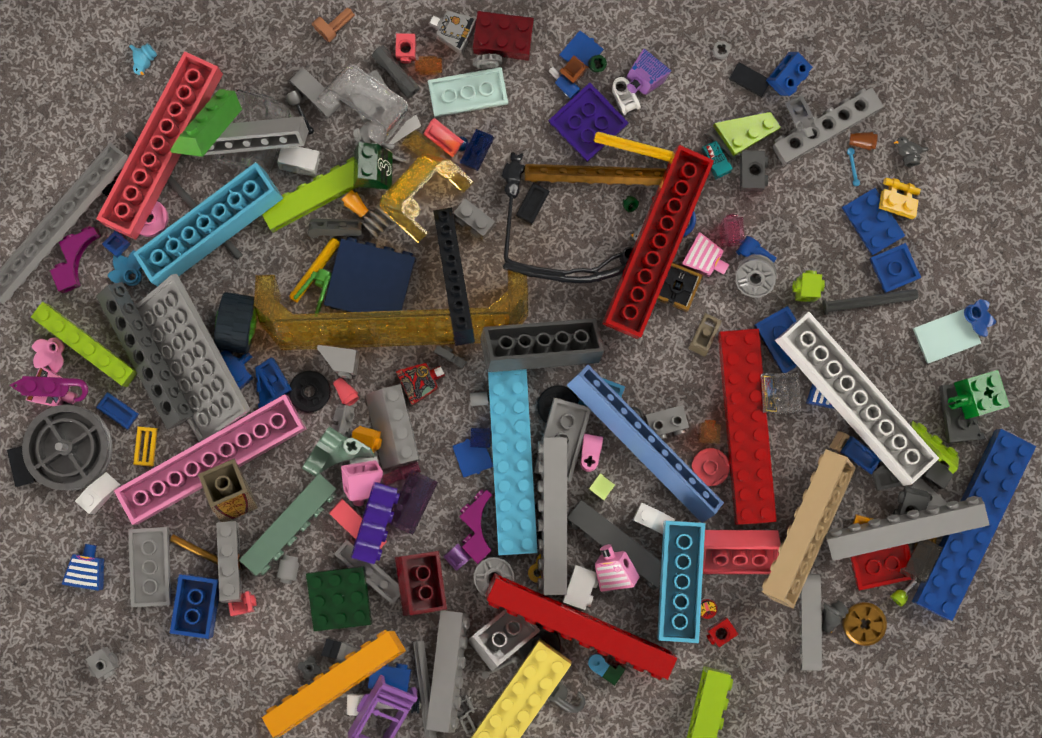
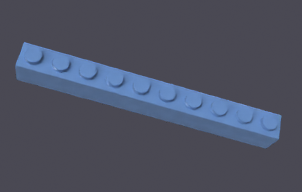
M589 364L567 384L587 407L701 523L718 512L724 502Z

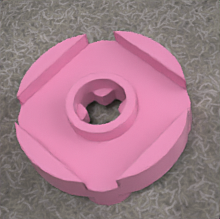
M156 202L150 213L151 216H154L151 222L146 221L139 235L154 237L166 229L169 219L168 212L160 202Z

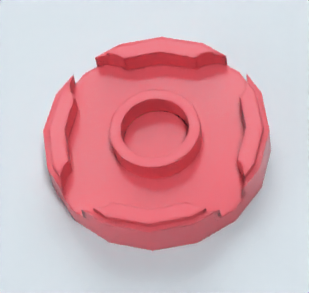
M706 448L694 456L691 468L707 486H716L723 483L728 477L730 463L722 451Z

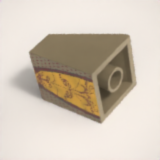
M235 459L198 474L210 508L220 522H228L258 508L251 489Z

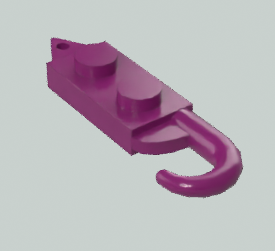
M22 376V379L10 384L22 396L64 397L68 393L70 386H79L82 389L81 396L75 398V402L84 400L88 394L87 384L77 378Z

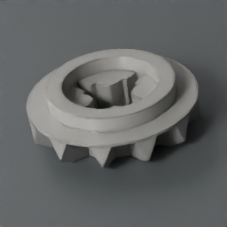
M490 53L478 55L472 59V65L478 69L496 68L502 64V56Z

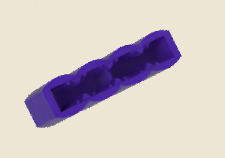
M378 482L373 483L351 558L375 564L376 560H380L382 550L379 548L381 542H385L388 531L385 530L386 525L391 523L394 512L391 509L393 504H397L400 493H397V488Z

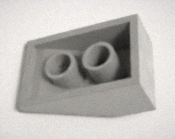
M505 609L476 632L468 642L490 670L493 671L539 633L540 629L536 624L533 625L525 621L523 616L519 614L517 617L512 616Z

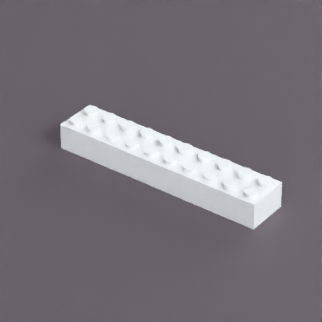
M810 312L802 315L775 340L903 486L913 484L939 459Z

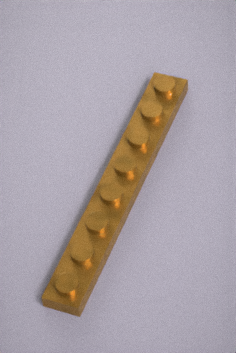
M525 164V181L643 184L650 186L660 185L666 169Z

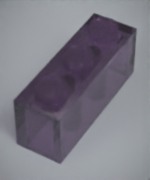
M411 469L400 491L398 502L394 504L391 510L394 512V515L389 524L413 535L438 482Z

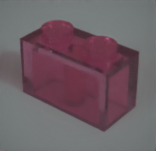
M737 214L726 215V218L722 219L719 224L721 247L740 246L745 240L743 217H738Z

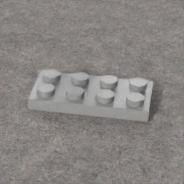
M554 397L543 437H567V481L571 482L591 410L587 406ZM538 453L533 472L541 474V472H538V461H541V453Z
M169 527L128 529L131 607L171 605Z

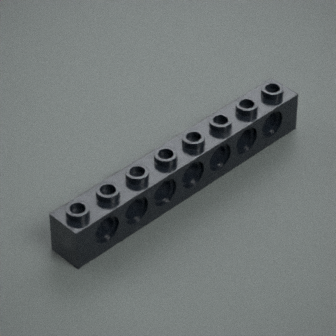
M452 207L433 210L455 346L475 343Z

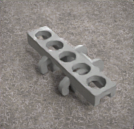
M466 695L464 696L465 699H461V705L464 706V710L462 712L457 711V715L466 734L476 730L469 713H474L477 707H473L470 701L471 696L468 697ZM466 701V703H467V705H468V707H469V710L466 709V707H465V705H464L463 702ZM470 722L472 726L471 730H467L465 726L466 723Z

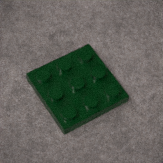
M364 566L306 573L314 631L372 624Z

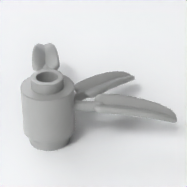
M367 122L366 125L363 124L360 130L356 128L353 131L354 140L356 141L354 145L356 146L358 142L377 143L386 149L395 148V144H387L377 139L380 129L370 122ZM393 155L394 160L406 162L405 159Z

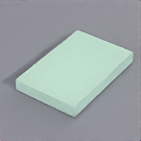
M964 309L913 328L927 364L981 344L980 338L973 330L972 324L964 316Z

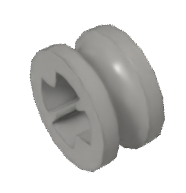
M725 41L717 42L713 48V55L717 59L728 57L730 53L729 44ZM718 46H720V48H721L722 46L725 47V50H724V51H725L726 53L723 54V52H722V54H719V53H718V50H719V49H718L717 47H718Z

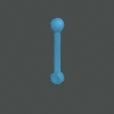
M849 148L847 150V154L850 156V162L854 178L853 185L859 186L860 181L857 179V173L853 157L855 150L853 148Z

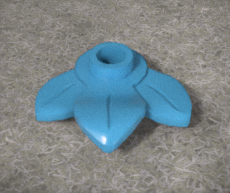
M135 250L130 253L128 258L122 255L118 258L113 256L115 270L108 274L112 282H123L129 286H136L140 283L142 279L141 265L133 254L136 252ZM132 273L135 274L134 280H130L129 278L130 274Z

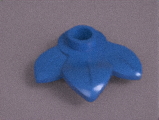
M980 299L974 304L965 307L964 316L972 324L973 330L979 336L987 337V328L994 325L996 320L987 311L989 302Z

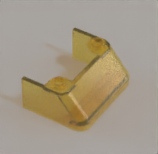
M429 153L421 154L380 199L381 209L418 243L428 232L414 220L420 213V206L413 197L429 179L437 173L441 178L449 179L463 193L474 183L451 160Z

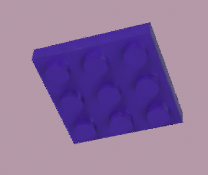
M591 83L587 84L549 119V123L586 162L591 160L606 146L594 142L596 132L617 136L629 124Z

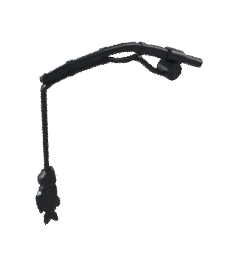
M512 152L510 156L512 162L510 164L506 162L502 172V177L507 183L504 191L509 197L504 261L506 263L503 264V269L523 274L527 277L578 284L600 282L622 275L633 250L632 247H627L623 252L610 256L599 266L592 269L557 270L527 265L508 258L513 199L519 194L521 174L525 171V166L519 163L523 159V153L516 155ZM619 258L622 264L615 268L598 272L614 259ZM579 272L593 273L590 276H565Z

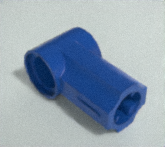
M746 236L736 250L738 255L741 254L744 257L756 254L768 257L773 263L776 260L774 255L762 248L761 244L750 236Z

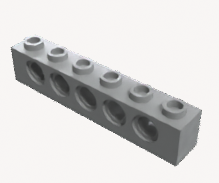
M864 88L855 94L856 97L851 100L849 97L839 103L840 106L835 109L830 107L823 112L824 115L820 118L815 116V125L812 126L814 139L806 137L803 130L798 131L796 128L791 130L792 134L787 137L782 135L775 139L772 149L783 167L879 112L884 106L873 88L868 90ZM855 104H860L863 110H857ZM844 113L847 120L840 119L838 114ZM822 123H829L831 129H825ZM790 141H796L798 148L791 147Z

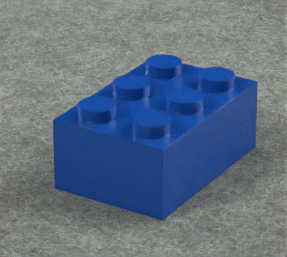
M179 574L170 634L205 639L213 637L219 603V578Z

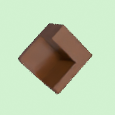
M574 55L566 66L560 69V72L571 82L576 83L589 67Z

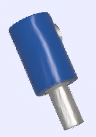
M554 67L550 68L549 72L556 79L555 84L567 97L572 99L580 92L581 89L575 83L571 82L563 74L561 75Z

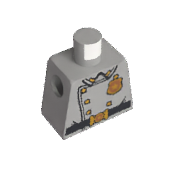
M447 11L443 19L434 15L430 21V26L438 29L436 33L437 40L458 54L463 55L475 30L476 18Z

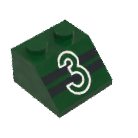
M358 142L354 150L353 186L391 190L393 153L379 144Z

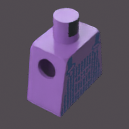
M643 49L626 76V79L629 81L627 88L631 93H636L639 90L644 95H647L666 81L671 70L646 49Z

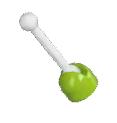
M923 567L921 573L905 590L900 589L893 592L890 596L891 599L902 607L908 600L907 592L923 575L927 574L928 568Z

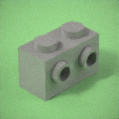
M466 198L453 213L454 221L461 227L466 226L469 228V232L477 239L480 237L484 240L495 227V221Z
M683 405L644 416L646 424L661 439L667 438L666 434L672 432L674 436L683 434L685 429L689 428Z

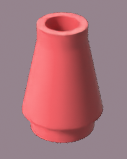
M338 378L334 381L333 385L342 404L351 406L358 401V392L343 378Z

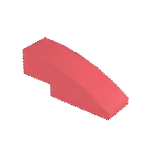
M341 499L329 514L356 539L363 517L346 501ZM387 541L381 542L379 549H381Z

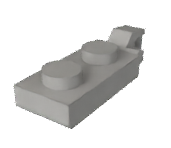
M801 96L785 102L798 131L803 130L806 137L813 136L812 126L815 125V121L804 97Z

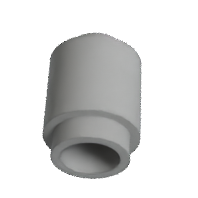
M283 555V558L280 559L277 578H280L281 583L291 584L292 581H296L299 568L298 557Z

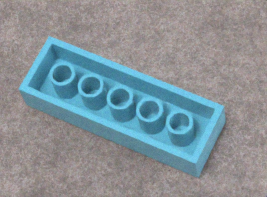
M664 521L657 630V639L659 641L699 643L705 523Z

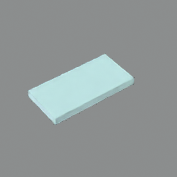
M502 67L428 80L434 118L508 104Z

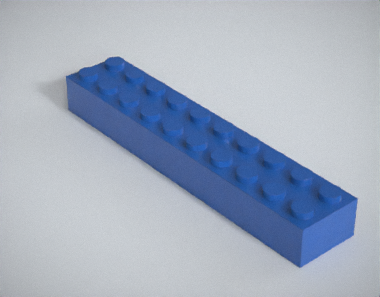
M1003 429L994 430L961 501H965L972 496L982 497L990 525L943 536L933 556V561L928 567V572L924 575L912 600L913 603L946 620L953 621L1036 448L1035 445Z

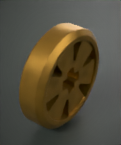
M859 602L848 608L849 613L843 618L842 624L846 636L852 642L869 646L883 638L887 628V621L879 607L868 602ZM862 619H864L865 621H869L867 623V629L865 627H860V625H862Z

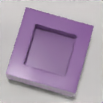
M459 544L455 545L444 555V558L456 571L471 558Z

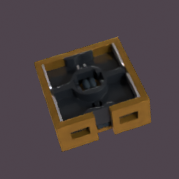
M672 263L657 300L665 304L668 301L674 303L673 307L688 312L703 275Z

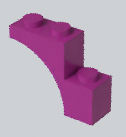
M85 227L80 233L67 235L63 238L64 240L59 242L67 263H59L54 266V269L50 270L59 292L64 294L81 286L78 277L79 262L85 249L93 241L101 237L97 228Z
M480 490L473 497L476 501L471 506L467 503L460 510L462 514L459 516L475 533L473 536L469 534L462 541L464 543L462 548L477 564L492 551L484 539L481 528L482 512L492 496L488 490L485 492Z

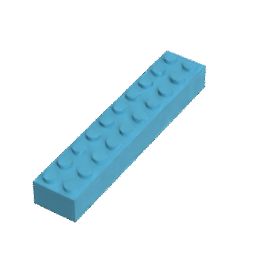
M527 369L488 372L498 555L538 553Z

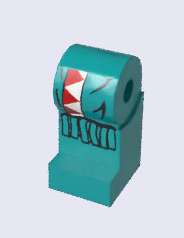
M717 141L701 148L704 156L714 160L711 172L715 180L731 173L733 168L730 162L728 163L724 153H722Z

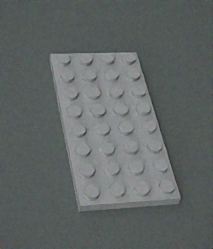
M178 274L169 276L135 306L194 414L187 421L198 441L201 442L226 428L251 409Z

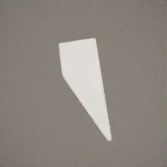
M417 115L404 123L389 144L396 143L421 127Z

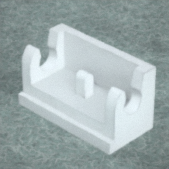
M302 147L281 148L277 161L280 170L316 177L320 152Z

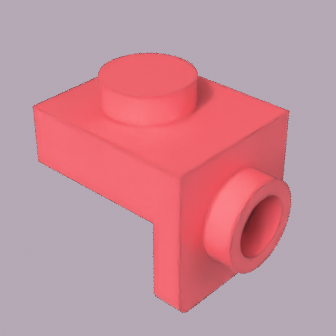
M245 591V593H242L243 602L228 603L230 616L255 612L254 606H257L255 595H251L250 591Z

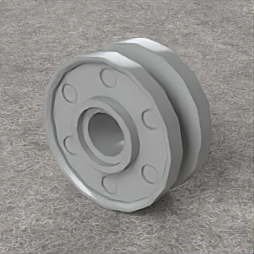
M753 254L745 257L739 263L736 270V284L744 295L760 298L773 290L776 283V268L768 257ZM754 273H757V274H759L761 277L758 278V279H755V278H753L751 275L754 274Z
M488 557L476 566L474 584L483 596H485L490 581L488 576L492 572H496L500 576L514 581V572L511 565L505 559Z

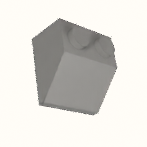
M323 345L317 346L319 352L331 368L338 373V376L346 379H352V376H357L360 353L357 350Z

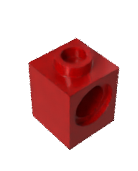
M724 617L707 629L709 634L706 637L712 646L716 644L718 647H721L739 634L729 619ZM717 629H725V636L723 638L716 637Z

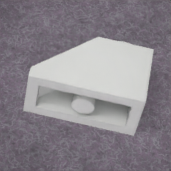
M106 472L90 484L75 502L87 513L96 514L111 497L114 490L121 484Z
M644 503L639 504L632 519L662 535L664 521H675L674 518Z

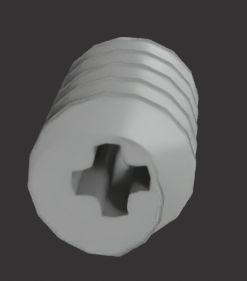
M386 196L388 203L381 201L382 208L375 206L377 213L370 211L371 219L365 216V224L362 223L376 238L379 237L377 230L382 233L384 232L383 225L388 228L390 227L388 220L395 222L394 215L401 217L399 210L402 209L389 196Z

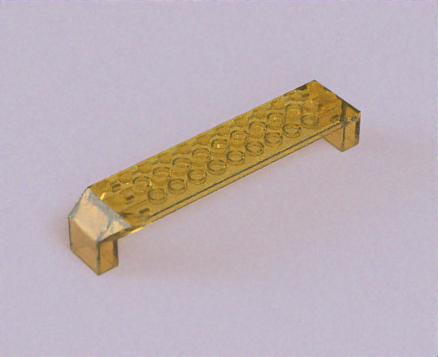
M508 270L507 292L489 308H469L475 343H481L480 337L483 327L524 323L528 317V282L526 275ZM256 275L254 307L259 323L281 350L317 349L318 345L358 348L455 344L449 309L292 314L280 304L281 294L276 276Z

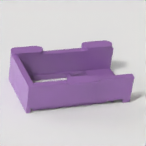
M380 675L370 694H364L358 704L357 711L359 713L348 731V738H371L360 733L372 713L375 716L379 715L392 720L382 738H394L412 705L418 699L417 689L412 687L408 692L386 684L384 676ZM380 702L398 709L395 717L379 712L377 709L374 710V708Z

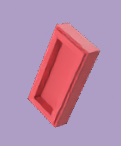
M435 118L431 120L423 135L451 157L456 155L464 142Z

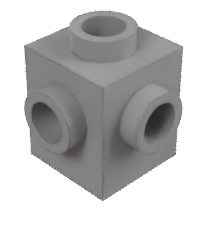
M108 647L100 649L85 659L89 664V672L97 679L111 677L115 674L114 670L119 667L117 656L110 652Z

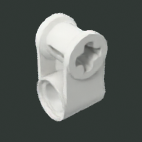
M619 77L613 82L612 93L622 116H625L627 112L634 109L638 110L641 106L635 93H631L627 88L629 81L624 77ZM623 84L626 90L618 91L616 85Z

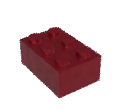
M478 11L473 54L483 55L490 53L504 58L529 61L534 18Z
M439 551L395 557L403 616L446 610L447 604Z

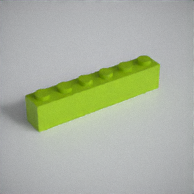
M354 157L348 159L347 163L341 167L337 165L331 168L330 172L326 175L320 174L316 176L311 183L299 185L296 191L282 194L283 199L262 214L269 229L274 233L351 190L358 188L353 186Z
M42 302L32 314V319L121 386L128 387L136 377L137 372L134 368L49 304Z

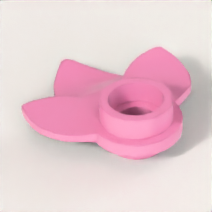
M59 338L36 340L32 345L33 350L37 352L33 359L34 367L49 366L52 372H59L64 363L62 353L65 346L62 340ZM53 344L56 346L55 350L52 349Z

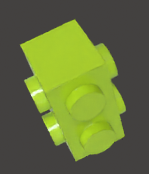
M806 270L805 273L796 278V281H793L792 292H795V301L813 303L821 298V291H824L825 280H822V274H817V271Z

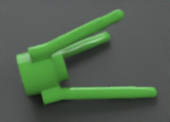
M319 269L318 272L313 271L311 277L294 296V299H297L310 283L315 280L314 284L322 288L315 317H318L332 273L324 269Z

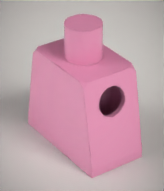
M376 460L341 466L345 494L350 501H353L355 506H363L364 500L370 496L373 483H380L383 470Z

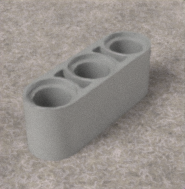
M303 67L289 80L306 99H309L320 112L322 111L326 115V118H329L341 106L338 100Z

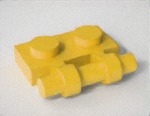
M886 177L883 184L889 186V189L881 191L879 209L912 220L916 218L918 200L912 198V194L918 196L921 189L915 187L914 184H905L900 182L899 179ZM897 189L904 191V195L897 193Z

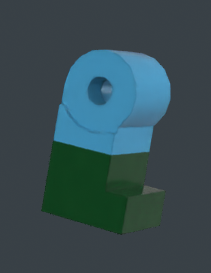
M599 653L592 654L588 659L589 667L614 686L626 670L620 664L616 668L613 667Z

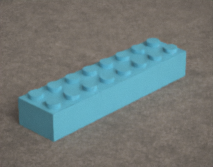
M255 162L133 254L150 282L158 287L169 276L173 274L180 276L281 201L283 197L266 171Z

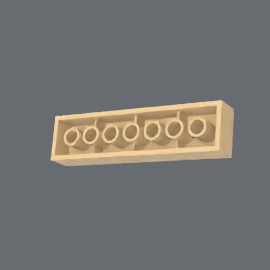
M827 449L819 457V466L816 472L814 471L811 475V484L803 493V502L795 511L794 522L792 525H789L785 542L781 543L777 560L773 561L770 568L771 573L765 579L762 586V592L765 595L794 609L856 469L848 457Z

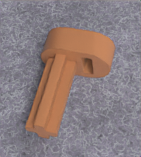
M347 7L329 24L321 17H318L312 22V26L330 43L337 36L336 32L349 22L355 14Z

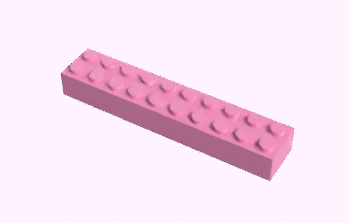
M284 394L117 488L114 492L132 525H138L202 489L198 474L232 459H235L238 466L241 467L306 430V427L290 398Z

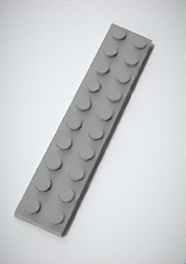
M111 142L0 268V302L2 304L11 299L16 289L25 283L29 274L37 269L42 259L50 254L56 243L63 239L64 234L69 228L76 224L77 219L82 213L89 209L90 204L95 198L101 195L102 190L123 169L128 156Z

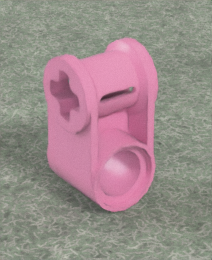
M584 434L580 466L586 472L594 471L598 465L603 443L602 436ZM588 458H591V461L594 462L591 467H588L587 463L584 462Z

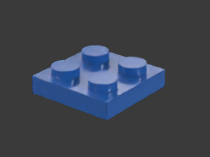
M906 243L870 258L884 293L921 278Z

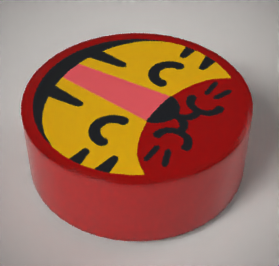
M710 599L702 600L700 616L705 619L713 618L717 613L716 604Z

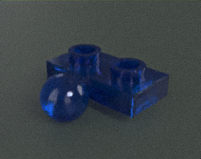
M476 129L470 142L465 137H459L464 142L458 151H465L460 163L463 166L478 171L494 137L491 134Z

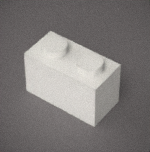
M575 565L567 587V595H564L563 603L583 610L586 609V606L590 607L593 600L591 595L592 589L597 588L598 585L596 572Z

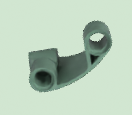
M328 427L303 464L302 469L316 477L325 469L340 462L358 457L374 458L375 454L370 447L354 438H347L333 428Z

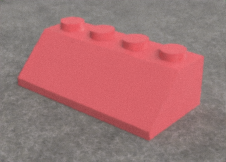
M705 530L703 574H770L771 565L774 560H777L779 555L778 550L781 545L779 531Z

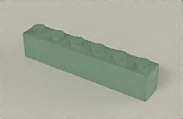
M319 473L239 561L255 576L260 574L264 576L271 568L269 564L273 560H279L284 554L282 550L287 545L290 547L298 539L296 535L300 531L304 532L311 525L309 521L314 516L317 518L324 511L322 507L325 503H331L337 497L335 493L337 489Z

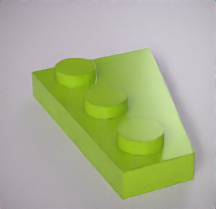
M771 112L717 122L713 125L733 157L781 128Z
M912 421L909 425L939 457L938 461H945L950 466L948 470L954 474L959 464L957 451L950 446L946 447L942 444L943 441L938 436H932L928 433L924 425Z

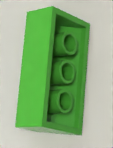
M219 89L180 134L170 149L171 153L203 157L242 110L235 91Z

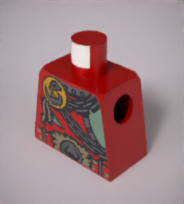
M427 363L396 371L412 405L417 404L437 390L438 386L435 380L445 376L441 366L430 370Z

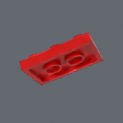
M908 544L850 557L859 591L916 579Z

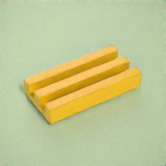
M137 426L133 465L154 466L158 428ZM142 431H145L143 457L141 462L139 461ZM152 432L149 462H146L149 434Z

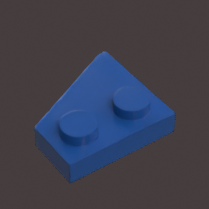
M271 357L255 367L258 380L257 392H259L260 403H258L259 408L292 391L274 358Z

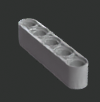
M809 574L799 595V599H801V606H799V618H801L800 638H802V645H800L802 664H800L801 671H821L820 574Z

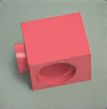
M396 34V59L400 63L410 64L411 61H416L415 34ZM404 46H409L411 48L410 51L406 53L402 52L401 49Z

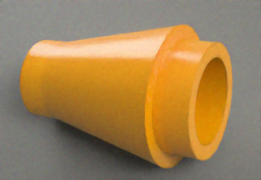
M351 190L341 199L344 202L343 205L356 213L360 218L369 211L358 192L355 193Z

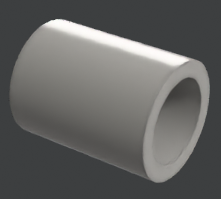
M487 392L470 393L471 406L488 405Z

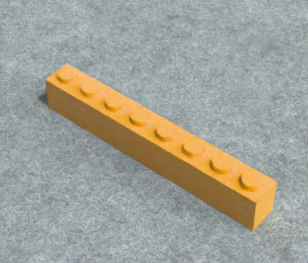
M384 630L376 635V640L373 642L368 641L361 645L360 651L357 653L355 651L344 657L345 661L342 663L337 662L330 666L329 672L326 674L321 673L314 677L313 683L310 685L305 684L298 688L297 694L294 696L291 694L282 699L283 703L278 707L274 705L266 710L267 714L261 718L273 738L281 737L406 652L395 631Z

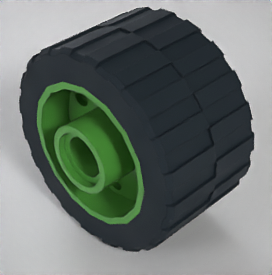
M230 292L223 293L216 315L214 343L219 350L243 354L249 352L257 323L256 297Z

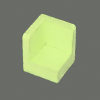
M600 473L588 489L604 501L615 484Z

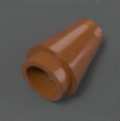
M873 132L851 133L849 145L871 151V149H876L878 134H873Z

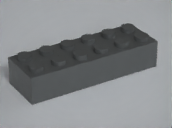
M596 318L483 327L480 337L487 373L594 364L600 362L604 353Z

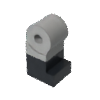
M328 637L321 656L345 661V656L354 651L357 653L361 648Z

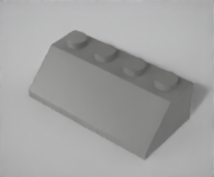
M402 385L382 388L366 394L365 397L373 430L381 431L380 438L382 439V444L378 452L382 469L420 460Z

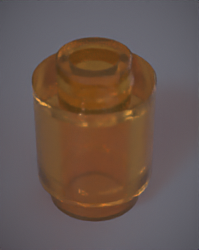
M419 56V60H415V71H419V75H438V73H442V58H437V56Z

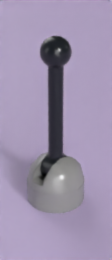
M299 90L288 93L285 96L287 102L297 107L300 115L304 117L309 131L308 134H313L314 129L310 127L299 105L301 102Z

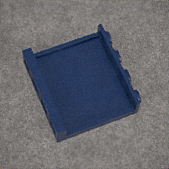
M347 237L346 240L341 239L324 306L400 325L401 313L416 257L413 256V253L402 251V254L394 252L395 249L391 247L377 248L376 244L371 242L361 244L357 243L358 240Z

